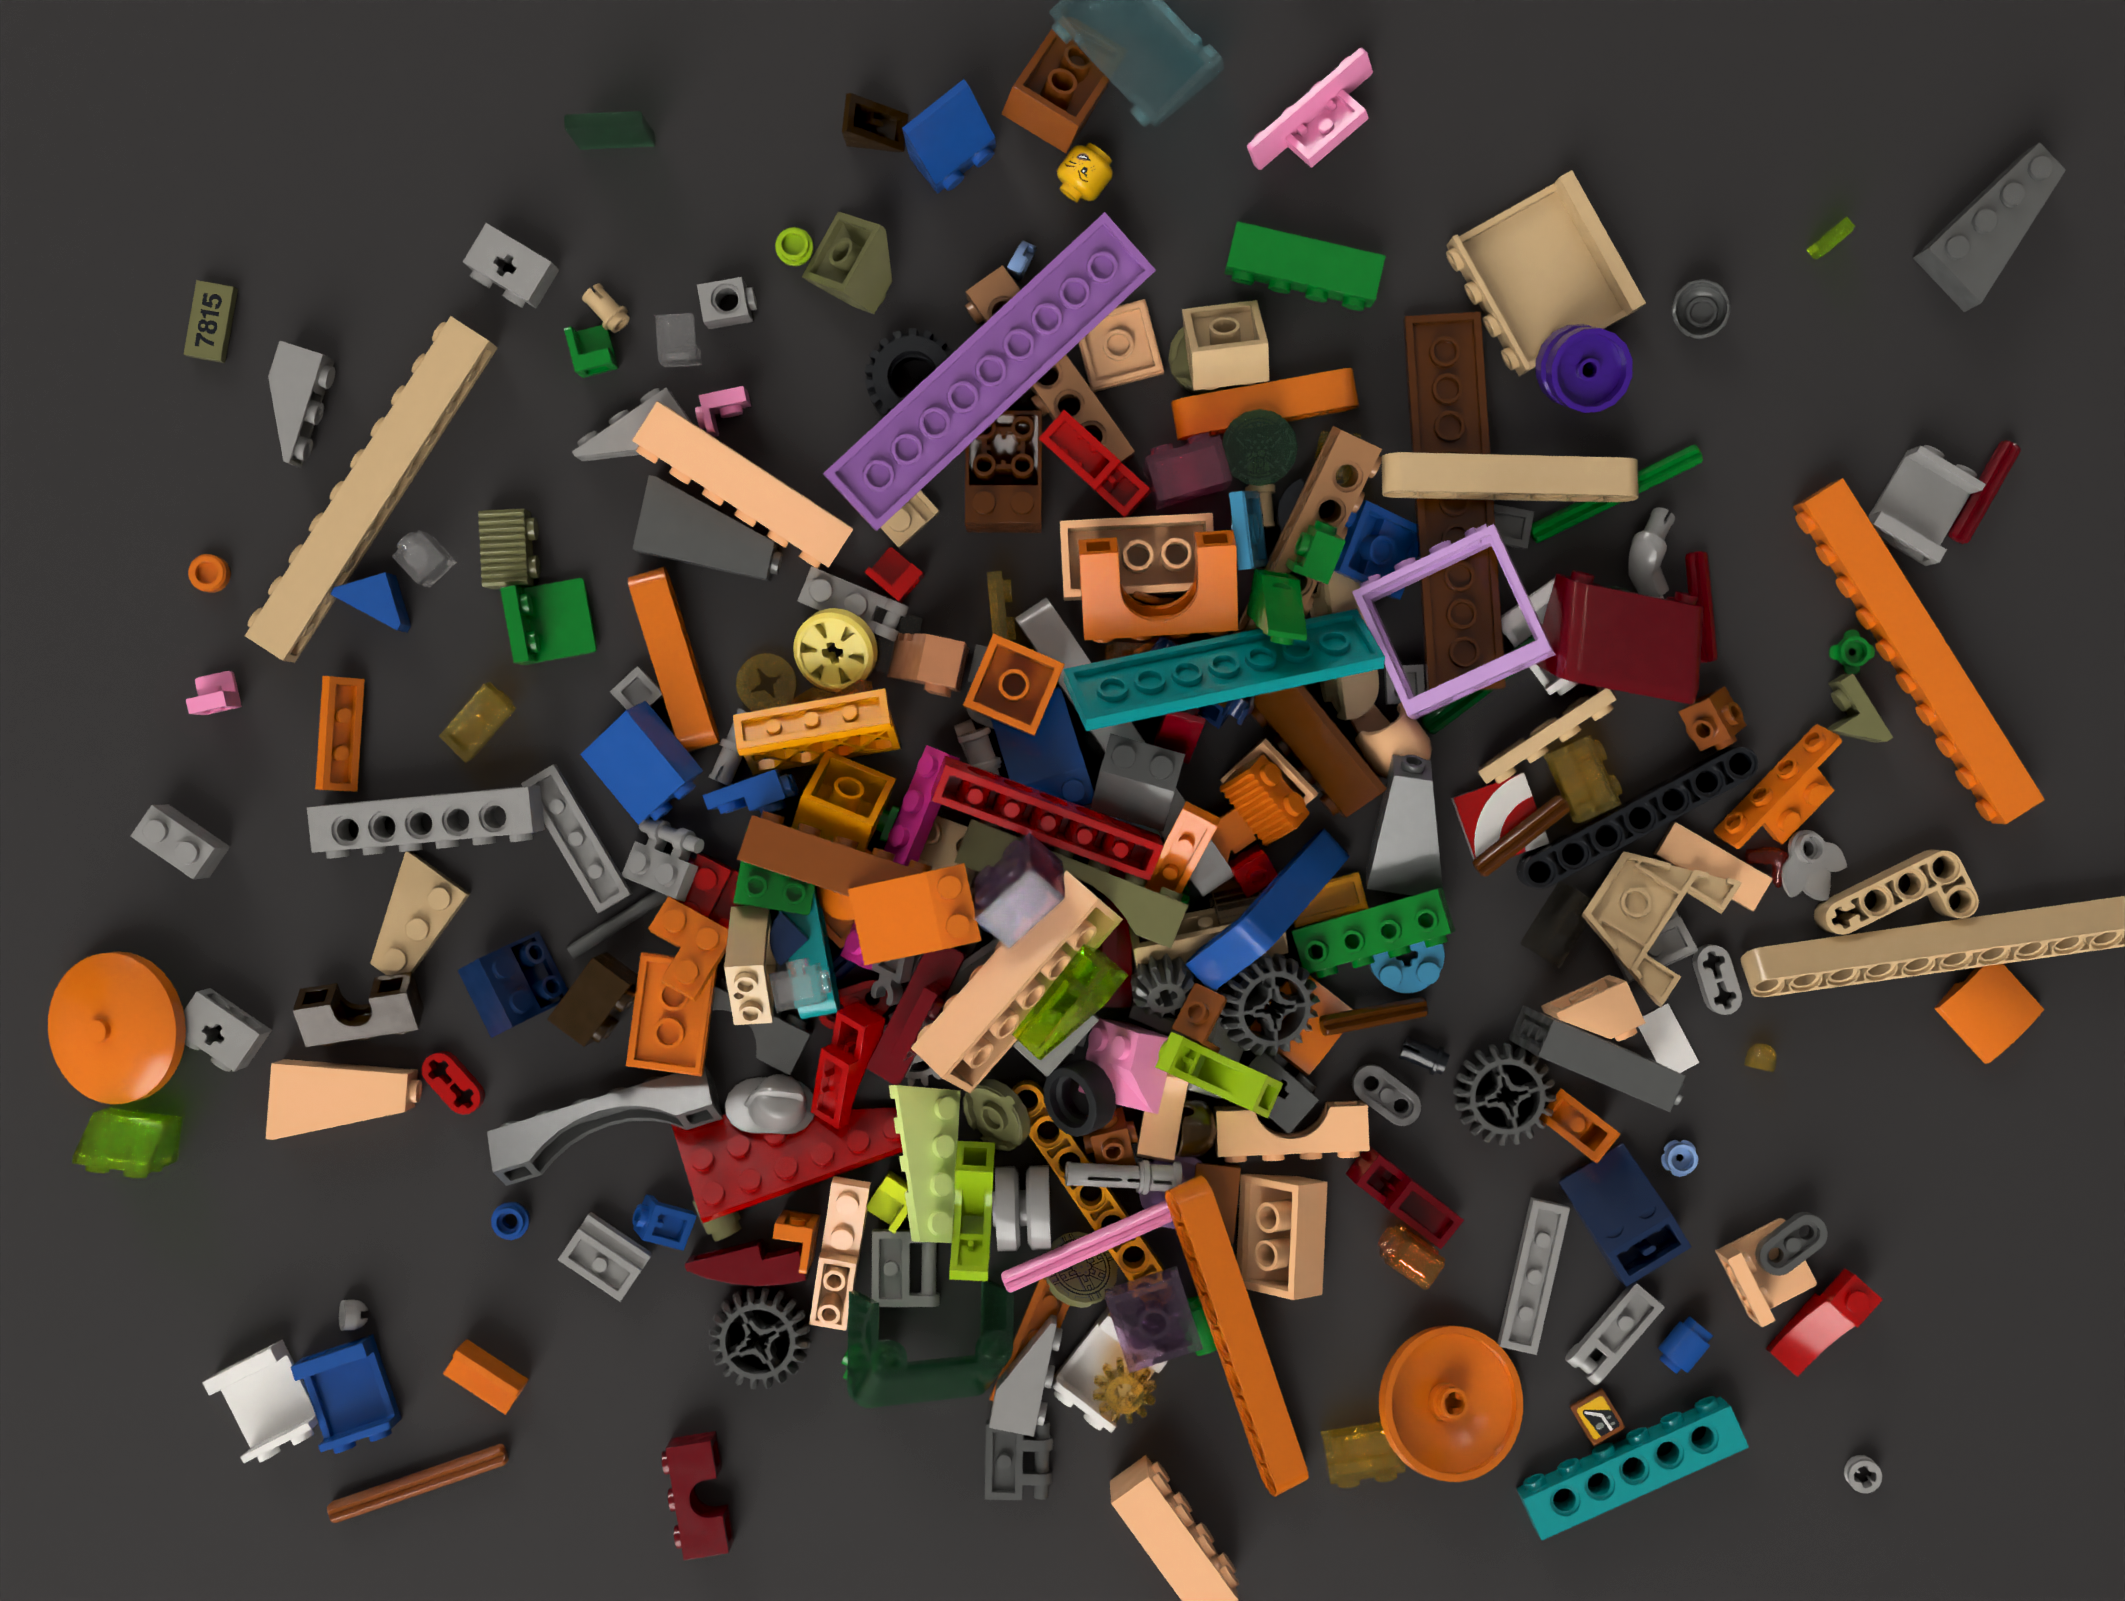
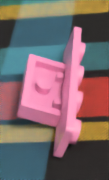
M1359 48L1351 56L1346 57L1328 76L1314 84L1306 95L1294 105L1286 108L1282 115L1265 130L1255 135L1253 140L1247 145V149L1254 166L1258 170H1262L1287 147L1312 168L1369 119L1366 109L1349 95L1373 73L1368 53L1363 48Z

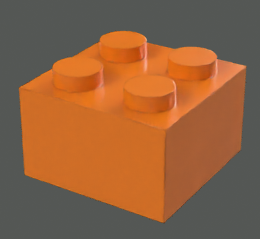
M993 633L963 706L1035 737L1065 664Z

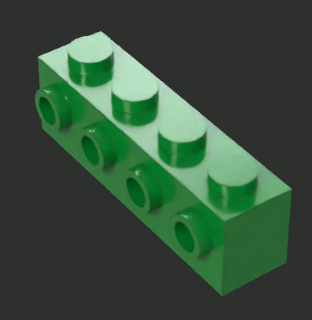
M1237 221L1224 274L1232 276L1231 280L1239 284L1253 285L1254 281L1269 284L1268 289L1274 292L1289 294L1291 290L1304 292L1305 297L1309 300L1327 302V299L1330 298L1342 301V306L1345 308L1363 311L1364 307L1371 308L1376 300L1386 256Z
M1443 887L1298 928L1293 930L1292 934L1302 967L1307 969L1309 973L1315 972L1318 979L1339 973L1337 966L1348 962L1352 963L1353 968H1358L1374 963L1373 955L1388 952L1389 958L1410 953V945L1424 941L1426 948L1448 942L1447 934H1451L1456 930Z

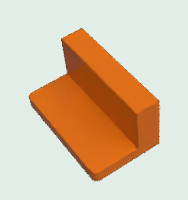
M783 1210L775 1222L772 1239L803 1243L799 1273L807 1274L815 1256L821 1215Z
M468 1339L455 1350L452 1355L453 1359L443 1372L445 1376L505 1415L509 1412L529 1381L528 1378Z

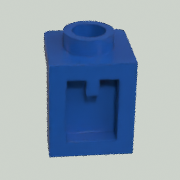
M646 1194L642 1204H638L632 1218L633 1229L644 1241L684 1251L697 1215L691 1210L658 1202L654 1196Z

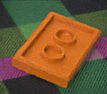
M641 952L626 1066L702 1076L704 1074L718 966L697 1000L694 1001L661 981L675 956Z

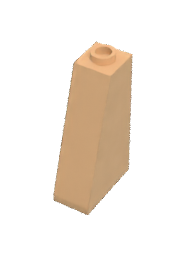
M282 1059L271 1063L266 1139L274 1140L406 1112L414 1108L415 1102L418 1103L421 1098L422 1082L417 1080L418 1070Z

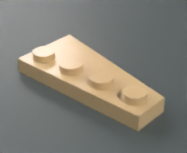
M1596 686L1597 694L1590 698L1588 696L1580 697L1567 706L1568 708L1562 712L1563 716L1558 719L1553 717L1546 720L1530 733L1531 737L1526 740L1524 738L1517 740L1479 766L1478 773L1486 784L1494 779L1497 784L1505 781L1517 772L1514 768L1515 765L1525 759L1529 763L1536 761L1549 751L1546 745L1558 737L1561 742H1564L1581 731L1578 724L1589 717L1596 721L1614 709L1611 703L1617 700L1615 691Z

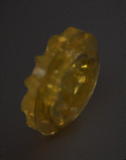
M768 653L758 654L748 659L741 666L736 679L737 693L741 701L753 711L788 705L793 700L797 687L794 669L783 658ZM759 669L769 678L781 675V678L777 679V682L773 684L775 698L766 690L753 693L752 690L756 689L761 683Z

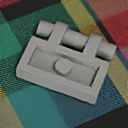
M649 818L639 824L640 831L647 833L649 837L647 844L634 842L621 876L685 902L699 867L689 863L688 860L692 852L700 853L703 850L704 841L696 837L693 831L685 828L675 829L671 827L668 821L663 819L654 821ZM667 842L672 843L673 846L671 855L663 852Z

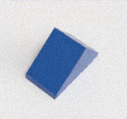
M384 572L334 587L331 592L332 596L397 631L408 633L411 627L396 575Z

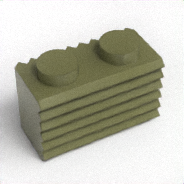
M526 509L478 511L482 587L500 589L501 587L512 585L522 588L535 586L534 578L540 577V560L538 555H533L532 540H538L539 535L536 517L531 518V512Z

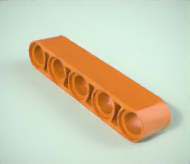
M1343 368L1184 397L1172 401L1171 407L1177 440H1190L1229 433L1228 428L1234 431L1237 426L1233 422L1235 421L1239 425L1236 419L1240 423L1257 417L1270 419L1275 423L1279 419L1281 420L1278 423L1282 420L1283 422L1352 410L1359 407L1353 369ZM1254 419L1245 422L1240 427H1238L1236 431H1239L1243 426L1252 422L1260 421L1269 423L1271 425H1273L1274 423L1264 419ZM1250 424L1244 427L1243 429H1251L1253 428V424Z
M663 566L628 577L630 593L675 737L688 752L719 743L720 738L667 569Z

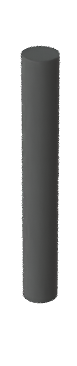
M658 891L651 892L568 945V952L576 959L664 903L668 896Z

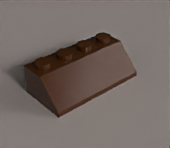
M1304 686L1255 695L1254 709L1250 715L1261 728L1268 725L1274 732L1276 737L1272 741L1285 757L1291 754L1300 765L1296 770L1311 786L1314 783L1324 794L1320 801L1333 816L1339 813L1342 817L1347 818L1387 789Z

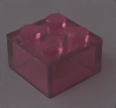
M1202 433L1188 438V443L1182 447L1174 449L1172 443L1150 450L1151 454L1145 457L1143 470L1148 487L1152 491L1150 494L1155 510L1228 489L1233 479L1220 435L1210 438L1209 433Z

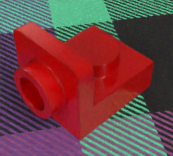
M1258 845L1240 853L1236 858L1228 862L1234 875L1233 878L1247 898L1268 886L1278 875L1267 854Z

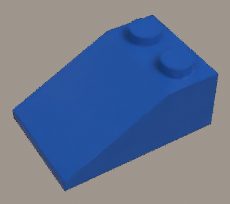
M964 79L902 127L909 159L937 194L944 188L950 191L959 185L965 178L963 173L973 165L978 168L988 162L994 155L993 149L996 148L995 136L974 94Z
M1060 686L1055 687L1035 737L991 719L1010 780L1080 806L1092 803L1094 791Z

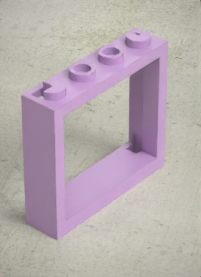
M1484 524L1476 529L1472 527L1464 533L1465 538L1453 544L1450 540L1441 542L1429 549L1430 555L1417 561L1415 557L1403 560L1394 566V572L1384 577H1381L1380 574L1368 577L1369 580L1359 584L1361 588L1352 591L1368 629L1385 655V667L1406 714L1413 720L1556 655L1503 539L1494 524L1488 527ZM1492 546L1535 641L1415 696L1374 602Z

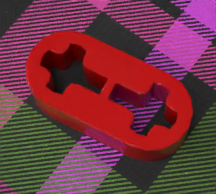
M439 1051L425 1059L422 1065V1076L451 1110L457 1114L465 1115L481 1107L485 1098L484 1089L451 1052ZM434 1061L438 1063L447 1062L449 1066L445 1071L452 1081L443 1074L438 1077L435 1076L433 1073L436 1069ZM455 1084L463 1091L468 1089L473 1091L474 1094L470 1098L473 1102L472 1105L469 1102L462 1105L458 1101L461 1093L454 1086Z

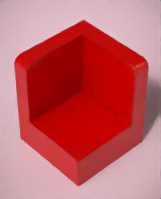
M892 547L887 549L872 568L868 567L864 571L867 576L901 604L925 577L920 569Z

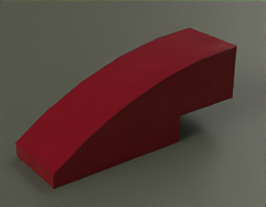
M1371 1146L1370 1151H1362L1360 1157L1354 1161L1345 1173L1356 1185L1439 1249L1444 1247L1464 1221L1458 1214Z
M763 1238L693 1255L685 1262L687 1272L707 1279L737 1285H784L806 1281L810 1274L809 1270L807 1274L799 1273L803 1244L766 1253Z

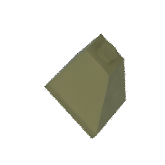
M838 211L802 278L855 308L875 314L877 308L883 303L886 292L893 282L886 229L879 224Z

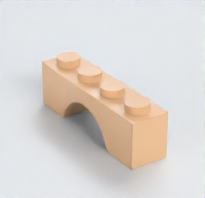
M1362 1100L1326 1102L1319 1118L1311 1126L1290 1134L1268 1128L1258 1119L1255 1112L1239 1105L1214 1106V1118L1217 1126L1215 1151L1218 1157H1224L1225 1162H1246L1247 1156L1262 1155V1160L1281 1161L1285 1159V1154H1300V1159L1314 1160L1321 1159L1322 1153L1337 1152V1157L1356 1158L1360 1157V1151H1370L1368 1105Z

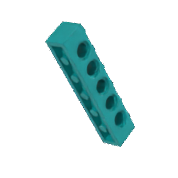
M1714 1396L1703 1398L1695 1403V1408L1684 1413L1673 1412L1661 1418V1423L1653 1427L1634 1429L1622 1441L1615 1444H1601L1592 1450L1591 1455L1579 1460L1577 1458L1565 1460L1557 1466V1470L1546 1475L1541 1473L1535 1474L1525 1479L1523 1485L1517 1487L1516 1490L1540 1539L1545 1540L1749 1448L1731 1406L1721 1396L1717 1398ZM1700 1426H1705V1435L1700 1440H1692L1693 1431ZM1672 1442V1448L1668 1454L1664 1456L1657 1455L1658 1447L1662 1443ZM1632 1457L1638 1458L1637 1465L1633 1470L1622 1471L1623 1464L1627 1459ZM1596 1473L1604 1474L1603 1480L1599 1485L1595 1487L1588 1486V1480L1592 1475ZM1558 1490H1570L1569 1496L1564 1501H1553L1554 1495Z

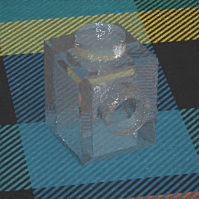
M420 530L417 533L410 532L404 536L397 544L399 550L392 555L396 562L417 584L429 588L457 563L431 534Z
M809 958L786 962L787 969L769 974L776 1012L823 1003L828 1000L826 993H831V981L828 971H822L820 963L810 964Z

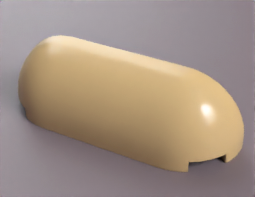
M1334 571L1329 584L1319 582L1317 592L1312 594L1314 602L1310 610L1311 618L1357 609L1364 620L1352 591L1361 588L1360 583ZM1378 670L1320 682L1323 699L1325 702H1332L1338 712L1337 718L1342 720L1359 718L1372 708L1379 692Z

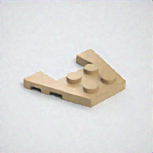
M1623 851L1584 910L1582 917L1654 1003L1662 1007L1681 976L1647 955L1648 951L1686 893L1722 914L1742 883L1735 879H1723L1711 876L1704 871L1696 869L1692 871L1672 866V863Z

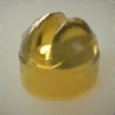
M1755 1044L1749 1048L1744 1066L1775 1072L1777 1054L1767 1044Z

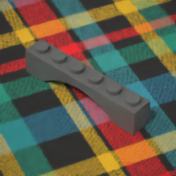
M706 1066L702 1076L674 1073L664 1077H650L642 1084L629 1088H615L606 1095L593 1099H579L573 1102L571 1106L558 1110H544L537 1113L535 1117L526 1120L505 1122L499 1128L487 1131L492 1171L506 1186L543 1175L553 1161L571 1145L593 1132L615 1124L629 1121H656L689 1130L721 1120L723 1118L715 1079Z

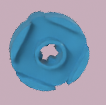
M1424 941L1410 945L1411 951H1416V958L1411 959L1410 965L1404 966L1402 960H1397L1396 957L1389 958L1388 952L1373 955L1375 962L1369 964L1371 972L1384 986L1400 993L1418 992L1438 980L1445 958L1443 944L1426 948Z

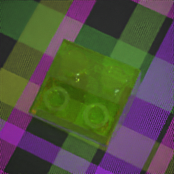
M112 1107L93 1112L73 1154L72 1164L86 1165L85 1170L88 1172L108 1173L110 1169L124 1170L123 1175L126 1177L146 1178L149 1173L162 1171L163 1167L177 1162L183 1117Z

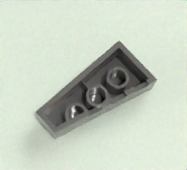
M2039 142L2021 154L1922 248L1913 259L1963 312L1981 304L2066 169Z

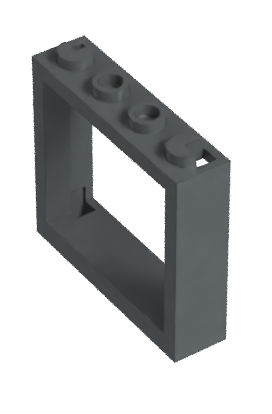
M1522 1006L1509 1036L1510 1041L1538 1057L1665 1111L1671 1112L1673 1105L1677 1106L1682 1100L1683 1096L1680 1094L1685 1085L1683 1083L1685 1075L1532 1008Z

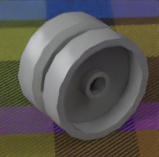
M1049 1165L1029 1166L1026 1171V1190H1020L1019 1172L1015 1166L995 1168V1191H992L993 1227H996L998 1251H1017L1021 1245V1227L1027 1226L1028 1245L1031 1250H1051Z

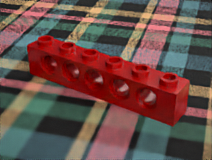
M944 756L931 790V801L1148 881L1152 877L1164 847L1158 834L948 756Z

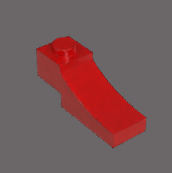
M1065 410L1059 414L1038 438L1123 517H1129L1152 492L1143 481Z
M858 1002L837 1011L832 1043L821 1048L810 1112L836 1129L848 1125L858 1087L883 1035L885 1024L884 1017Z
M1844 1268L1820 1296L1814 1293L1765 1349L1798 1377L1834 1341L1856 1326L1858 1328L1883 1299L1855 1274Z

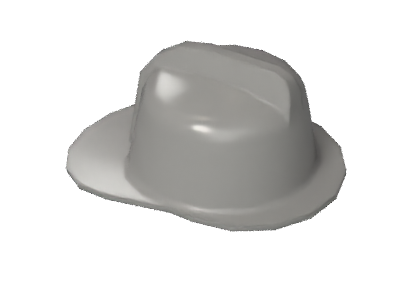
M776 1074L769 1077L750 1078L735 1085L728 1093L725 1102V1112L730 1123L741 1131L749 1133L793 1134L805 1129L813 1120L814 1114L810 1112L813 1094L807 1086L788 1075Z

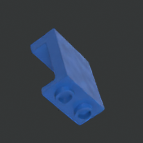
M373 1334L303 1357L290 1367L295 1381L304 1379L323 1435V1441L318 1445L320 1452L333 1449L334 1454L355 1447L357 1440L369 1437L370 1442L385 1438L392 1434L391 1429L402 1419Z

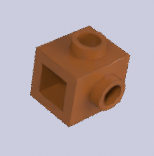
M1725 686L1697 698L1694 704H1688L1679 711L1686 725L1688 736L1696 743L1700 751L1715 746L1718 751L1737 741L1735 735L1747 726L1740 706L1733 701Z
M1123 1107L1115 1109L1112 1120L1106 1126L1083 1135L1086 1153H1094L1097 1164L1136 1165L1131 1145L1138 1142L1133 1120L1126 1122Z

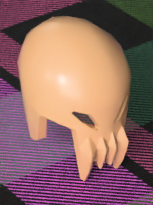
M1402 702L1397 706L1399 717L1392 723L1386 719L1375 704L1365 715L1350 719L1357 733L1355 742L1363 753L1369 767L1386 779L1392 755H1416L1426 760L1431 758L1432 747L1430 738L1416 719L1413 720L1407 716Z

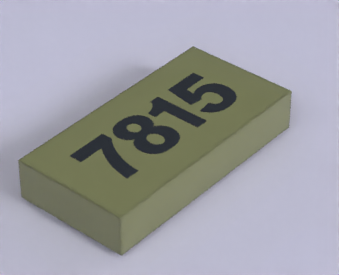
M196 280L184 355L225 363L238 293L237 288Z

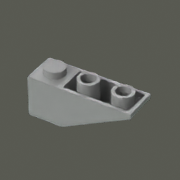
M279 341L268 379L283 462L301 468L303 461L309 458L312 451L313 441L310 438L314 425L319 424L324 413L322 400L325 390L329 389L333 384L335 378V368L333 365L335 361L324 354Z
M656 388L645 394L640 399L641 405L631 412L626 409L614 415L609 420L610 426L600 433L593 431L582 437L577 442L579 447L573 450L572 453L582 462L640 455L636 452L639 445L632 440L657 401L691 422V420L667 388L661 391L659 388Z
M1056 1315L1049 1316L997 1380L989 1428L1034 1437L1036 1425H1044L1048 1403L1041 1402L1044 1388L1051 1389L1055 1366L1049 1365L1051 1351H1059L1063 1331L1062 1328L1056 1327Z

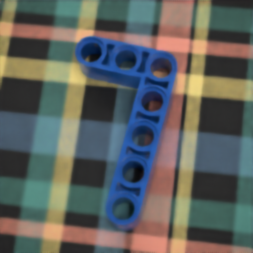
M1323 828L1297 852L1237 920L1205 943L1184 965L1206 988L1215 991L1261 957L1278 941L1348 860L1350 855Z

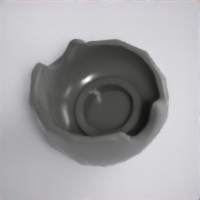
M1699 279L1688 282L1676 293L1672 302L1671 312L1673 321L1680 332L1691 338L1703 339L1716 335L1726 326L1731 312V304L1723 286L1707 279Z

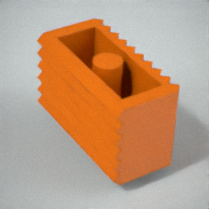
M1263 753L1235 770L1220 786V792L1225 794V798H1228L1230 804L1234 805V810L1239 811V816H1243L1244 822H1248V827L1253 828V833L1257 834L1258 839L1262 840V844L1265 846L1297 829L1310 814L1301 795L1292 791L1282 778L1279 767L1271 763Z

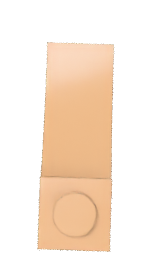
M1167 1073L1158 1114L1143 1111L1136 1157L1168 1163L1174 1162L1189 1082Z

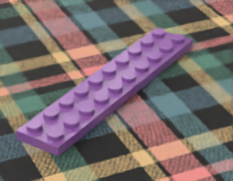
M1104 212L828 468L823 475L870 526L877 531L1152 275L1156 269Z

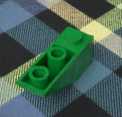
M1255 569L1246 614L1256 623L1257 627L1262 629L1263 634L1270 636L1271 642L1293 645L1294 639L1306 641L1307 629L1300 580L1289 573Z

